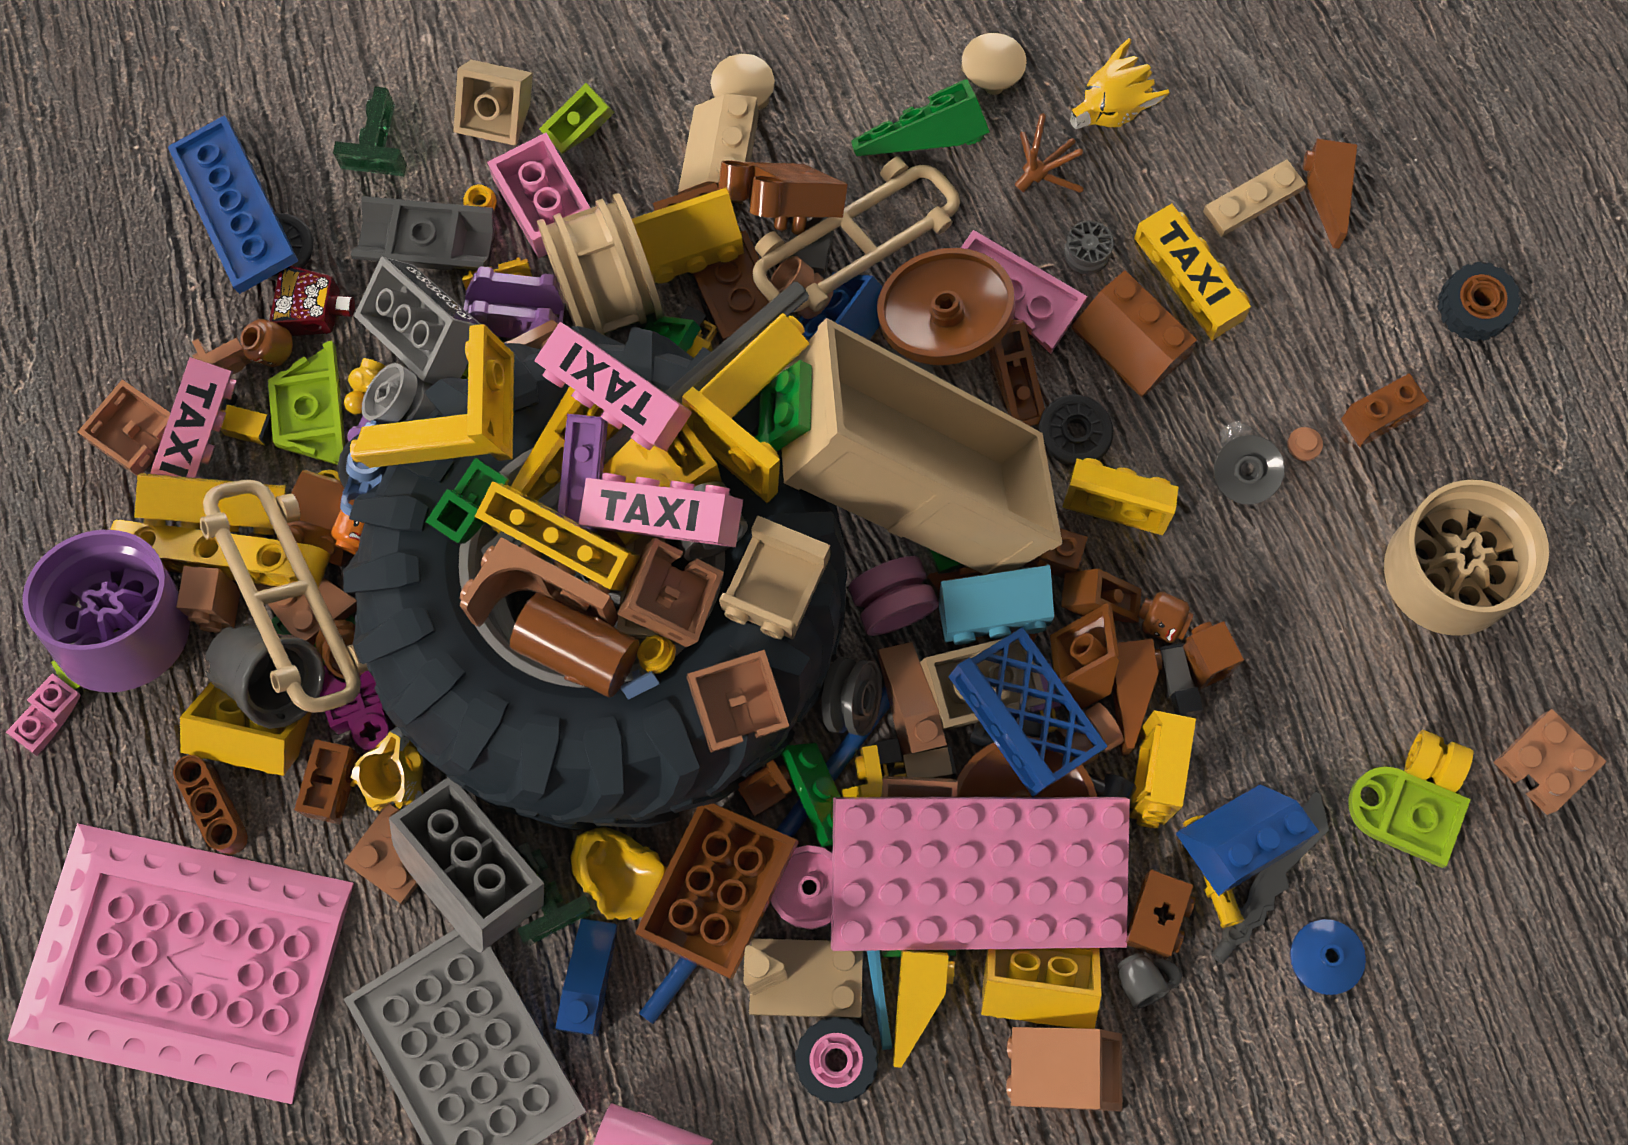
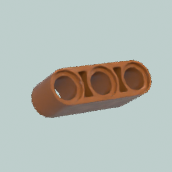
M195 755L182 757L174 766V779L205 842L209 847L226 855L239 853L247 844L248 834L216 769L212 764ZM201 766L200 777L196 781L190 782L191 771ZM216 797L217 805L215 809L205 813L206 802L210 798ZM232 828V838L228 843L222 845L220 842L222 832L225 829Z

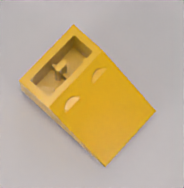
M686 423L667 451L655 445L651 450H648L631 438L603 468V473L625 476V483L635 484L636 477L659 480V487L670 488L671 481L694 484V487L712 481L721 482L718 464ZM616 532L625 546H628L642 536Z

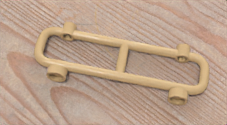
M895 157L880 172V176L886 183L846 206L843 218L828 217L786 243L775 231H771L763 236L755 246V250L762 258L756 262L753 268V281L769 302L772 301L780 292L768 280L766 272L841 226L865 255L818 284L813 283L806 288L809 298L794 312L803 310L808 306L813 312H818L828 303V293L929 230L933 229L938 235L945 232L953 223L950 217L958 211L960 205V197L957 190L935 167L916 165L909 168L900 157ZM919 178L929 179L946 197L947 204L943 207H935L925 218L880 246L876 247L853 221L854 217Z
M251 479L224 483L211 488L203 501L206 517L200 518L201 531L206 539L216 537L277 669L270 673L271 684L275 692L287 691L290 699L296 706L312 713L325 712L354 701L361 688L359 673L369 670L366 664L360 663L354 646H345L287 524L299 521L300 508L296 497L290 493L275 498L267 486ZM247 493L253 494L260 499L298 579L297 582L257 591L230 533L228 518L225 513H221L218 507L221 499ZM301 595L306 596L346 681L344 690L318 698L310 697L304 692L301 686L300 673L297 667L291 664L264 605Z

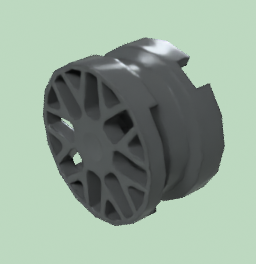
M1083 221L1071 228L1064 247V258L1068 266L1081 274H1094L1101 271L1107 265L1113 249V236L1110 230L1102 223L1096 221Z

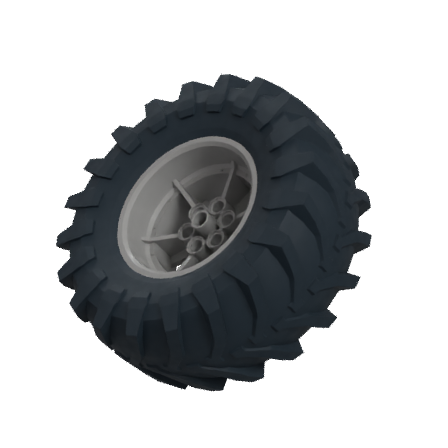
M580 326L570 327L663 392L711 353V351L702 347L695 358H693L669 338L654 331L632 327L626 345L592 329ZM504 343L514 353L513 459L498 461L490 454L390 465L378 485L367 493L358 495L354 500L349 519L364 523L358 551L349 565L343 569L344 593L356 592L357 614L355 616L356 626L353 646L360 663L367 665L369 672L375 679L376 686L374 689L378 694L383 709L392 722L417 747V751L435 767L447 774L451 781L496 808L561 828L592 830L598 827L609 826L650 827L680 817V811L719 802L740 788L738 783L743 781L741 776L747 777L750 773L777 758L794 737L795 732L791 728L796 722L803 720L822 695L831 657L837 652L845 618L847 567L843 544L844 536L837 505L807 491L798 490L785 484L781 449L777 451L780 459L778 493L768 503L714 459L718 464L721 482L725 484L726 488L730 489V495L743 500L741 514L748 528L743 537L736 542V547H730L714 557L702 560L723 571L724 574L698 642L684 647L672 641L676 648L672 664L663 672L654 674L660 684L630 699L626 697L621 688L613 697L609 698L590 688L564 679V675L510 648V638L516 623L511 594L502 598L494 606L481 627L472 624L460 607L462 588L469 579H475L482 568L481 560L484 555L482 547L499 533L494 531L485 522L468 542L458 544L426 523V520L445 491L456 488L475 458L480 459L510 479L507 485L511 487L569 388V385L566 383L560 388L543 376L546 369L534 361L541 349L532 348L520 343ZM440 379L424 392L436 407L426 419L467 414L468 379ZM755 396L732 418L753 437L758 435L759 396ZM757 516L830 545V559L793 639L783 636L781 640L770 637L760 630L761 626L747 621L746 624L734 622L724 615L725 611L721 610L719 599L722 593L727 592L752 539L751 529ZM668 539L667 544L672 546L676 540ZM542 555L541 559L553 565L551 557ZM575 571L576 574L574 577L582 580L585 583H588V581L584 579V575ZM523 590V591H520V592H524V593H528V594H532V595H535L536 593H539V592H537V591H532V590ZM610 590L608 595L615 602L614 606L619 607L621 591ZM638 639V641H639V646H640V644L643 642L644 639ZM765 650L789 727L756 738L754 732L742 735V743L711 753L689 687L687 674ZM636 656L631 671L623 685L633 680L632 672L640 669L643 675L648 673L641 667L638 656Z

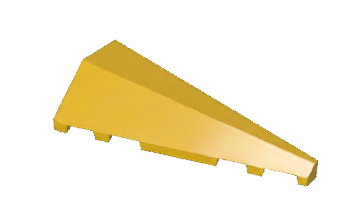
M570 386L511 485L512 488L536 501L561 481L567 414L601 417L604 412L595 403L590 409L573 398L571 395L575 389ZM609 422L606 441L620 430ZM491 526L494 531L501 532V530Z

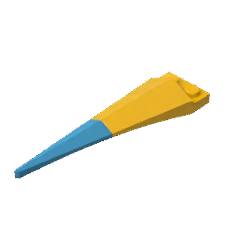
M877 745L862 747L860 751L861 756H857L855 759L858 780L865 779V785L842 789L843 797L882 796L883 779ZM880 950L867 951L882 1050L892 1049L882 979Z

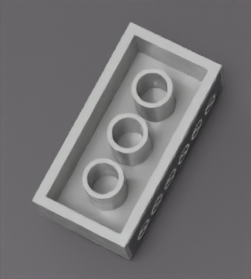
M381 256L354 314L355 318L422 381L433 384L440 379H461L468 364L465 344L469 341V326L480 325L477 320L414 265Z

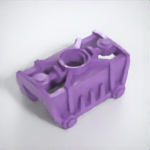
M480 266L477 273H474L466 290L464 310L480 324L488 327L498 337L516 338L552 319L558 324L559 322L563 323L565 300L555 275L542 274L541 277L496 273L491 267Z

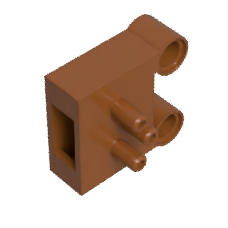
M724 160L721 162L718 190L727 187L730 199L734 201L751 199L749 212L756 216L774 218V228L777 230H786L788 218L794 217L792 233L800 235L805 232L807 217L843 218L848 184L805 164Z

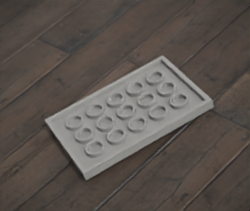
M456 929L344 998L346 1005L424 1145H538L588 1112L493 947L489 946L483 952H478L462 938Z

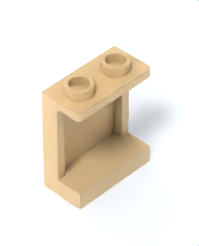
M757 516L751 529L752 539L727 592L722 593L719 599L721 610L725 611L724 615L734 622L746 624L747 621L761 626L760 630L770 637L781 640L783 636L793 639L830 559V545Z

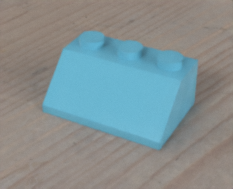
M1050 565L942 581L938 602L945 642L954 641L956 645H963L974 642L976 640L975 637L988 635L990 639H1002L1022 627L1028 634L1045 631L1047 629L1046 626H1051L1054 618Z

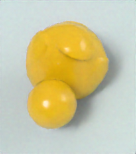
M363 358L360 367L350 372L348 382L353 391L344 396V406L349 413L355 415L362 413V401L365 392L378 372L386 367L384 364Z

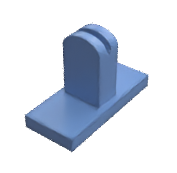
M637 669L632 672L633 680L622 685L621 690L630 699L660 683L652 671L643 675L641 670Z

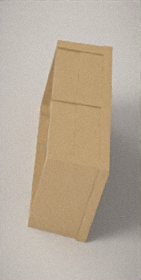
M828 318L817 327L818 331L808 340L809 345L782 370L788 369L799 360L812 365L811 430L781 448L785 484L798 490L807 491L886 528L888 532L910 539L983 575L1017 570L1049 549L1053 550L1063 544L1042 432Z

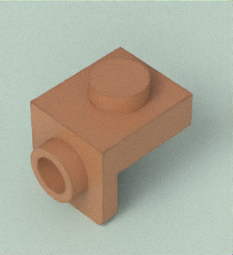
M237 337L208 352L199 339L192 341L197 353L192 355L193 358L233 371V374L240 372L245 365L253 362L244 355L243 348Z

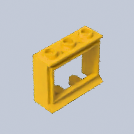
M1154 710L1141 727L1139 737L1143 742L1140 745L1134 781L1137 788L1131 800L1130 808H1133V810L1129 813V818L1137 819V825L1147 828H1159V824L1164 825L1183 807L1196 718Z

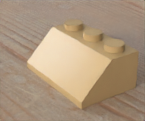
M724 93L694 106L678 195L716 183L718 187L721 162L724 160L751 162L758 123L757 97ZM731 200V203L743 204V201Z

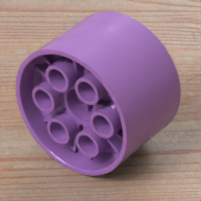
M95 530L64 540L49 550L36 563L24 587L22 602L28 624L63 673L74 683L89 690L121 692L135 689L153 681L169 669L184 649L189 635L190 621L188 616L176 608L179 591L160 557L146 541L128 532ZM121 580V584L118 587L115 581ZM79 601L81 608L74 605ZM116 628H119V629H120V630H118V631H116V632H113V630L116 629Z

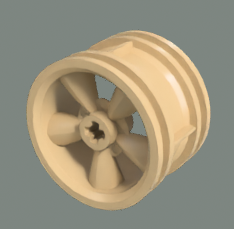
M619 193L612 195V203L605 204L603 199L595 201V207L563 218L560 213L553 215L554 223L546 225L544 219L537 221L545 249L557 282L560 284L565 304L574 326L592 329L604 335L636 322L639 325L646 324V316L653 314L656 320L663 318L659 296L630 214Z

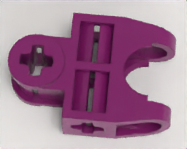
M324 665L325 677L320 697L342 691L346 687V683L337 680L335 675ZM365 671L360 676V693L354 701L325 711L332 730L338 735L351 730L355 743L365 752H368L386 738L394 727L374 689L376 686L375 679L369 671ZM378 730L379 732L376 733L377 739L371 741L370 739L373 738V731Z

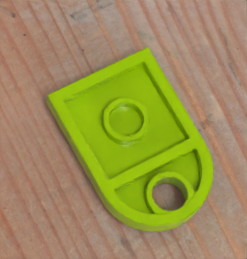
M1378 767L1366 772L1356 780L1350 790L1348 805L1354 823L1369 837L1444 868L1449 862L1471 799L1408 774L1401 769ZM1363 787L1373 788L1377 792L1379 800L1376 806L1366 805L1362 801L1361 790Z

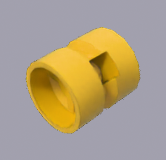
M1422 729L1409 750L1404 771L1423 780L1432 777L1434 784L1452 792H1457L1467 777L1474 753L1472 749L1455 742H1450L1446 745L1444 744L1443 737Z

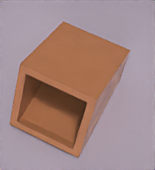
M1012 1027V1036L1008 1038L1007 1053L1011 1059V1075L1008 1076L1006 1084L1007 1095L1011 1098V1106L1122 1112V1034L1102 1029Z

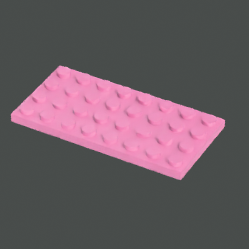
M833 797L831 949L833 951L1127 948L1125 941L1127 938L1130 799L1126 797Z

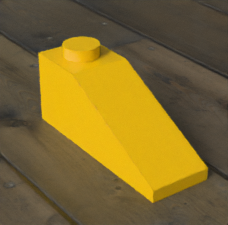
M946 950L901 951L893 1050L894 1067L902 1068L944 998L946 984H953L955 961H948L949 955Z

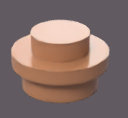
M1300 427L1290 434L1287 447L1295 459L1310 461L1315 459L1322 451L1323 440L1316 430L1309 427Z

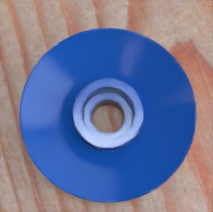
M1328 919L1311 922L1299 930L1291 945L1290 960L1294 973L1307 988L1324 995L1344 993L1353 988L1363 975L1366 964L1363 944L1357 934L1341 922ZM1328 949L1336 952L1337 960L1335 963H1331L1326 959L1325 953Z

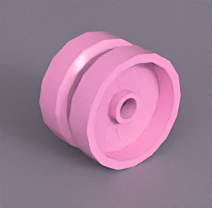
M907 556L885 562L864 572L848 585V590L855 606L865 608L860 614V619L868 635H882L899 630L923 619L938 607L939 602L932 586L922 584L926 578V572L920 558Z
M806 845L796 848L771 898L772 906L780 917L796 928L813 930L825 927L831 923L832 853L823 847ZM812 880L816 884V891L811 895L805 894L802 885L805 881L810 882Z

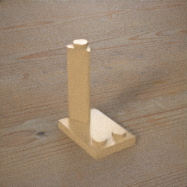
M752 938V946L748 945L745 947L743 982L750 992L749 1015L861 1018L863 951H833L831 949V941Z

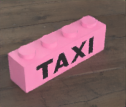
M559 322L534 360L546 369L543 373L546 379L560 388L565 383L575 389L571 395L573 398L590 409L595 403L604 410L601 415L604 420L618 429H621L623 425L629 427L634 431L630 438L648 450H651L655 445L667 451L693 413L584 336Z
M189 357L150 474L202 478L198 476L202 463L209 465L215 445L209 444L213 431L220 432L226 413L220 411L224 398L231 400L237 380L231 378L233 371Z
M602 473V480L586 478L579 525L598 530L736 547L743 500L729 496V488L706 485L705 492L694 491V484L671 481L670 488L659 487V480L636 477L635 484L625 483V476Z

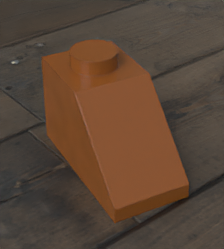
M1099 568L1065 573L1061 607L1078 615L1085 616L1102 605L1109 603L1112 606L1114 621L1138 623L1139 617L1137 616L1140 611L1142 589Z

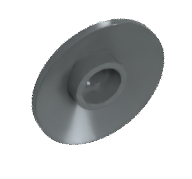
M1243 435L1230 440L1221 448L1214 463V478L1218 488L1227 498L1240 504H1257L1267 500L1279 489L1284 478L1285 466L1280 451L1272 442L1256 435ZM1247 462L1251 463L1253 466L1252 473L1243 475L1241 472L1242 465Z

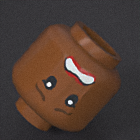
M257 319L244 328L240 337L244 355L249 360L267 367L282 365L292 353L293 338L290 331L270 320Z
M1161 591L1154 596L1153 600L1145 598L1137 617L1144 619L1142 630L1145 634L1171 644L1177 638L1183 640L1194 614L1189 612L1190 607L1186 601Z

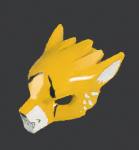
M1130 38L1120 45L1106 64L1090 78L1085 90V101L1074 108L1071 113L1070 123L1075 129L1094 124L1104 127H1121L1123 124L1132 121L1140 111L1158 104L1169 95L1168 89L1152 93L1153 89L1151 87L1155 85L1154 79L1148 80L1152 75L1149 64L1134 67L1138 57L1125 58L1131 45ZM1103 112H1106V113L1115 112V113H1114L1113 115H1106V114H1104Z
M397 726L375 748L370 749L355 763L351 775L353 780L350 786H359L367 805L373 811L380 812L391 802H394L401 809L404 805L407 806L424 794L421 785L423 757L417 751V747Z

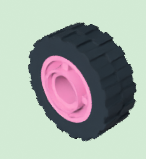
M832 1017L820 1020L813 1026L811 1025L805 1034L801 1036L798 1048L795 1051V1069L802 1086L804 1085L808 1090L807 1092L812 1096L833 1104L844 1103L861 1096L872 1085L878 1071L879 1055L871 1034L860 1024L846 1018ZM836 1048L843 1050L848 1059L846 1067L838 1072L833 1071L827 1065L828 1053Z

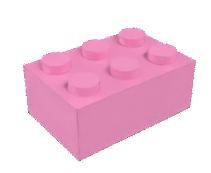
M547 133L487 162L496 186L538 259L547 255L537 225L538 220L544 219L546 225L554 223L553 215L560 213L563 218L590 208Z

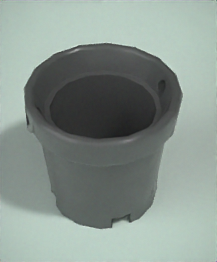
M242 623L243 627L234 629L230 626L223 629L212 640L206 652L205 660L210 662L211 672L206 671V674L212 684L235 700L243 713L258 725L269 729L281 728L302 719L308 711H304L296 706L290 699L287 691L277 693L273 689L270 673L277 669L258 628L248 623ZM278 634L291 664L295 665L300 673L301 686L304 692L310 697L318 698L323 689L325 677L321 654L310 642L292 635Z

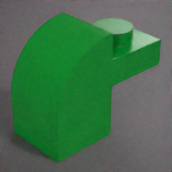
M475 458L456 488L445 491L426 520V523L456 543L465 544L485 523L476 518L475 515L492 481L507 485L510 479L480 459Z

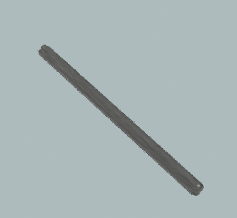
M798 282L790 284L664 393L682 404V396L692 386L700 391L782 313L788 317L807 301L809 295L806 289ZM626 425L606 441L604 465L631 439L630 437L634 431ZM561 481L537 500L557 512ZM501 531L482 547V553L485 554L490 546H496L501 537L517 546H520L523 542Z

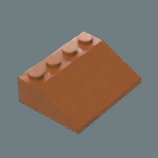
M714 803L697 807L635 934L672 954L733 980L745 955V947L750 944L799 841Z

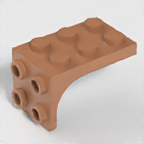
M502 537L496 546L492 545L486 550L481 560V570L475 579H469L460 593V607L471 623L478 627L483 625L494 606L502 598L523 590L541 592L592 618L596 615L613 627L618 621V614L614 606L615 602L608 595L610 593L608 588L591 579L588 583H585L574 577L576 572L564 564L555 561L554 565L541 559L542 554L538 550L525 543H522L519 547Z

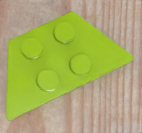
M327 341L322 344L324 349L308 359L302 357L294 362L288 370L280 371L268 379L272 436L275 446L338 465L340 454L346 444L336 346L333 341Z

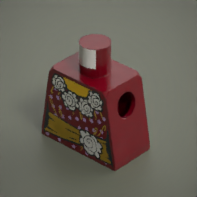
M289 266L279 272L269 320L287 328L292 336L329 334L333 331L336 316H353L355 300L351 296H340L339 287L329 275Z

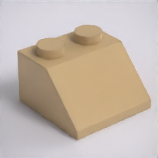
M470 60L460 66L457 71L453 132L516 146L530 107L533 73L476 60Z

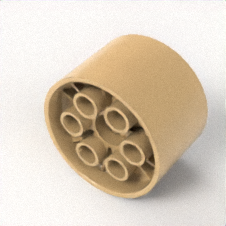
M1483 480L1453 482L1431 493L1393 534L1384 558L1386 584L1397 606L1418 625L1445 635L1459 636L1477 633L1487 629L1526 600L1540 585L1549 561L1548 538L1545 528L1534 509L1522 497L1510 489ZM1468 517L1478 521L1475 528L1466 530ZM1421 520L1424 521L1431 531L1430 536L1418 527ZM1442 528L1449 529L1453 534L1442 532ZM1482 541L1486 544L1487 548H1483L1481 545ZM1416 548L1424 550L1428 555V560L1420 558L1416 553ZM1508 553L1510 561H1496L1499 554ZM1465 555H1466V560H1467L1469 563L1464 567V565H1465V561H1464V560H1465ZM1444 567H1448L1450 572L1448 573ZM1489 574L1495 578L1496 585L1490 583ZM1459 594L1466 595L1471 605L1462 603L1459 599ZM1486 596H1492L1500 604L1492 606Z

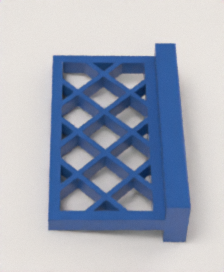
M1023 627L970 659L969 657L959 663L948 676L1032 797H1035L1048 786L1108 747ZM1018 640L1027 652L1026 662L1007 658L1009 645ZM1002 650L1001 656L994 655ZM985 660L1000 664L998 679L985 677L977 665ZM1006 666L1024 670L1022 686L1004 682ZM1031 672L1042 674L1048 681L1047 692L1028 688ZM1002 689L1021 694L1019 710L1008 708L1001 700ZM1027 695L1045 700L1043 716L1025 712ZM1052 702L1065 705L1069 711L1068 722L1050 718ZM1024 720L1042 724L1040 740L1028 738L1022 730ZM1049 726L1067 730L1065 747L1046 742ZM1073 732L1085 734L1094 747L1087 752L1072 749ZM1045 750L1063 754L1062 768L1055 773H1052L1044 761ZM1070 756L1077 757L1075 760L1070 762Z

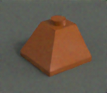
M1106 603L1050 635L1053 670L1081 709L1110 695L1119 662L1112 606Z

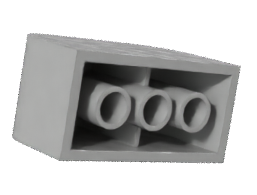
M448 777L389 818L392 843L403 865L462 938L476 951L483 952L543 907V881L463 788Z

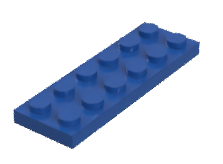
M225 115L168 146L230 282L239 294L298 262L293 248L237 134Z

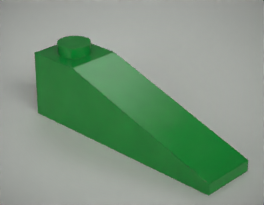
M965 79L928 97L930 103L922 108L911 106L902 111L903 114L896 123L893 124L892 121L883 122L851 140L856 156L960 146L964 143L971 145L981 141L984 135L990 133L977 97L968 79Z

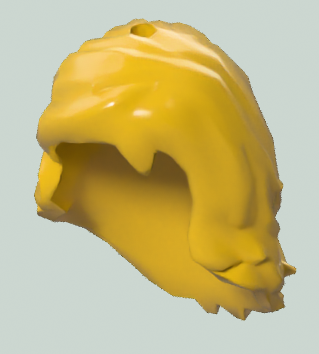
M608 827L594 828L578 835L571 854L572 873L577 882L583 888L584 893H589L596 900L600 913L604 914L609 920L614 918L622 920L629 917L632 920L643 917L666 871V867L660 862L657 852L650 850L649 847H643L630 836Z

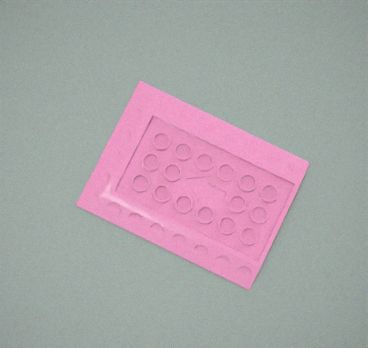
M77 823L7 1041L293 1104L354 883Z

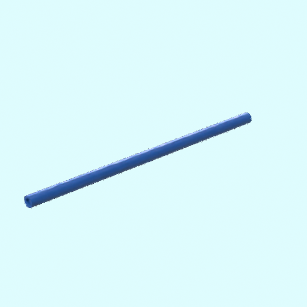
M885 685L882 688L880 710L872 730L865 736L848 733L826 762L834 782L890 708ZM800 798L776 831L793 838L806 821L808 815ZM680 957L639 1014L654 1024L697 967V964Z

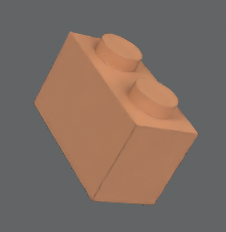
M184 566L176 608L188 616L189 621L197 623L201 630L221 632L222 628L235 627L241 591L239 586L220 569Z

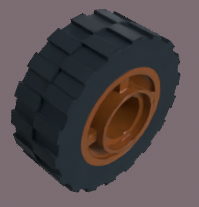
M1474 262L1472 265H1464L1447 280L1438 295L1439 305L1437 307L1438 312L1441 313L1442 322L1446 323L1452 333L1455 332L1458 334V337L1462 339L1467 338L1470 341L1489 340L1492 336L1496 337L1518 315L1520 310L1518 307L1521 304L1520 290L1518 285L1516 286L1514 283V278L1511 275L1509 276L1503 268H1498L1492 263ZM1474 297L1480 299L1484 306L1476 303Z

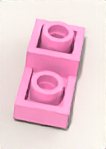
M52 673L27 699L31 706L6 733L35 756H38L64 724L81 695Z

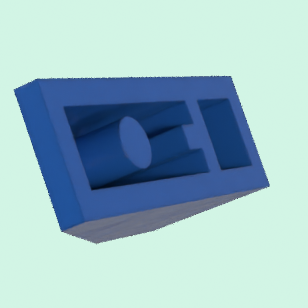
M587 919L580 920L562 989L555 1029L599 1036L618 924Z

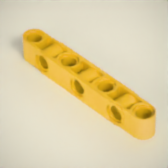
M125 520L113 521L110 530L128 532L146 541L156 551L169 572L183 573L184 566L217 568L231 580L236 581L216 537L206 539L199 529L168 525L152 526ZM231 534L254 583L281 586L298 581L280 541ZM297 543L319 589L330 554L319 547Z

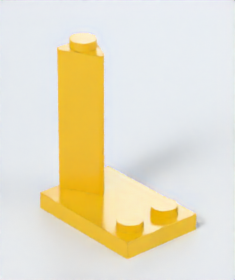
M784 313L777 317L700 391L692 386L682 396V405L693 412L686 421V424L714 459L767 503L778 493L779 456L770 444L766 442L760 443L732 418L809 345V342L802 335L805 332L803 325L795 317H787Z
M484 324L469 326V341L465 344V354L469 362L467 414L362 427L358 439L352 440L350 444V453L354 462H361L367 467L373 468L490 454L498 461L513 459L514 353Z

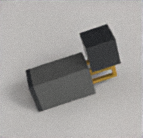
M1183 644L1159 647L1162 656V670H1160L1166 699L1172 700L1176 715L1186 717L1199 715L1203 711L1198 687L1193 688Z

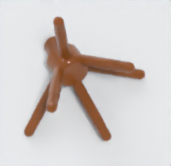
M1044 113L1040 114L1032 148H1030L1026 133H1020L1027 163L1022 167L1025 172L1017 180L1015 186L1024 193L1034 181L1040 183L1044 179L1080 193L1083 192L1084 188L1082 186L1048 174L1049 171L1083 154V149L1080 148L1057 159L1075 144L1076 140L1074 138L1069 139L1044 161L1037 157L1046 119Z

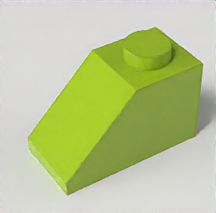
M585 83L539 130L543 134L547 133L553 145L564 154L593 135L615 112L592 87Z

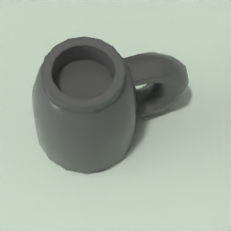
M1143 952L1129 956L1117 965L1120 983L1134 1009L1146 1007L1160 1000L1168 994L1169 990L1177 988L1182 979L1181 971L1176 964L1165 959L1150 960L1148 957H1145ZM1158 968L1165 972L1169 979L1168 983L1165 982Z

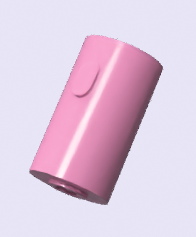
M611 1103L603 1117L593 1145H713V1140L662 1122L654 1116L635 1112Z

